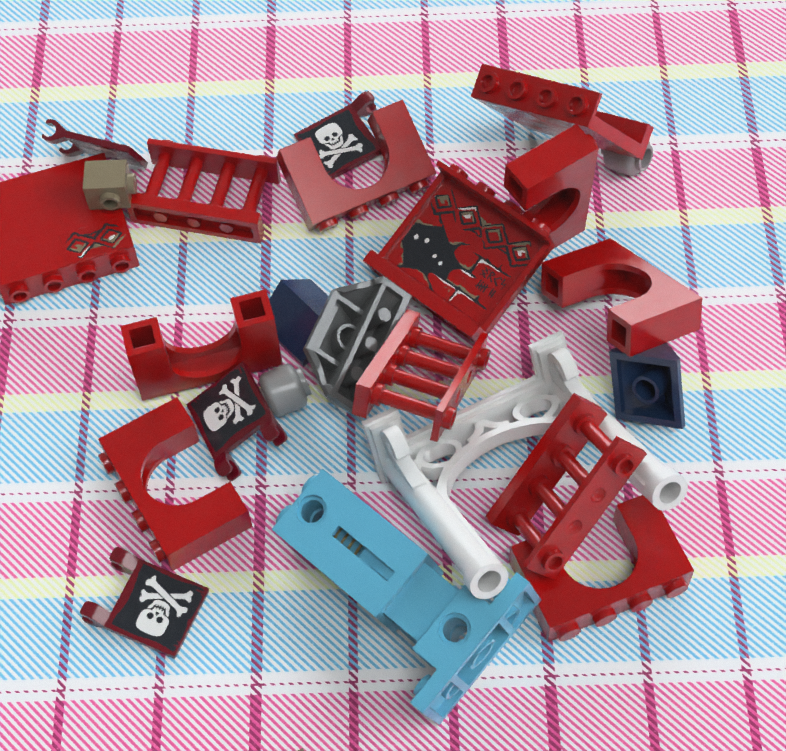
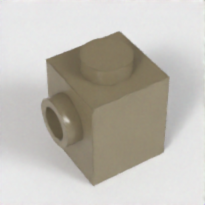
M126 159L85 161L83 192L89 210L131 208V194H137V178L135 173H130Z

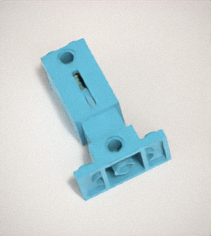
M322 469L318 475H313L305 482L302 487V493L292 505L286 506L279 513L272 530L393 633L400 627L417 641L412 649L437 670L432 676L428 674L419 681L413 691L415 697L410 703L425 716L440 725L538 605L541 598L530 582L517 572L511 579L508 578L506 586L499 594L493 597L495 599L491 604L484 599L476 598L466 585L459 591L442 577L444 571L428 553L327 471ZM467 632L466 636L461 641H458L459 637Z

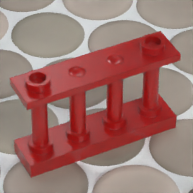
M148 138L147 147L151 162L155 166L145 193L131 194V208H127L131 222L261 244L264 228L261 213L256 212L265 182L280 184V168L276 158L176 143L171 140ZM168 167L187 169L179 195L175 199L158 196ZM201 172L219 175L209 204L191 202ZM233 177L252 180L243 209L223 207Z
M407 309L356 383L352 414L366 419L374 405L379 407L381 404L434 421L430 440L438 442L445 429L451 430L456 419L457 407L478 370H485L491 353V350L486 348L488 334L481 332L471 348L424 333L423 328L418 327L421 313ZM424 347L464 360L462 366H458L411 351V348ZM407 364L454 380L449 386L399 370V367H405ZM393 384H397L442 400L436 406L387 390L386 387L387 385L392 387Z
M573 393L485 516L492 525L517 536L522 534L533 548V551L524 561L523 565L526 569L552 580L557 577L647 455L643 449L618 436L612 441L599 428L607 413L597 404L576 393ZM588 440L603 454L590 473L576 460V457ZM565 472L579 485V488L567 504L553 490ZM543 503L556 517L544 536L530 521Z

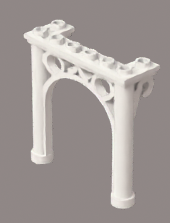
M561 330L528 345L535 372L534 376L457 411L451 430L445 429L438 442L430 440L433 423L406 435L399 411L396 408H390L361 422L379 480L382 484L392 482L463 574L464 584L478 599H489L499 594L507 584L508 571L451 502L450 493L452 486L468 465L488 451L514 440L544 435L573 393L597 404L607 413L599 428L612 441L618 436L647 453L628 481L657 509L663 511L670 510L679 505L687 494L688 483L686 479L674 468L666 467L595 401L576 377L579 376V370L574 358L567 349L565 335ZM540 411H547L542 417L528 418ZM447 455H453L449 461L432 463ZM428 479L438 480L437 488Z

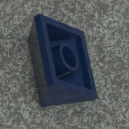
M311 279L280 280L269 299L275 318L279 344L304 367L309 361L303 348L328 295Z
M664 343L631 357L618 348L611 349L609 356L616 418L683 429L686 425L680 357L670 345Z

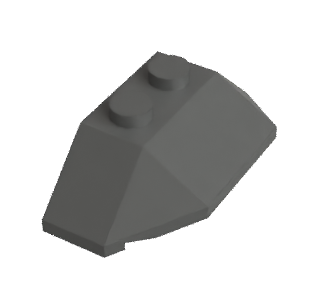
M384 276L333 289L303 348L324 395L351 414L356 383L403 316L411 298L410 294Z

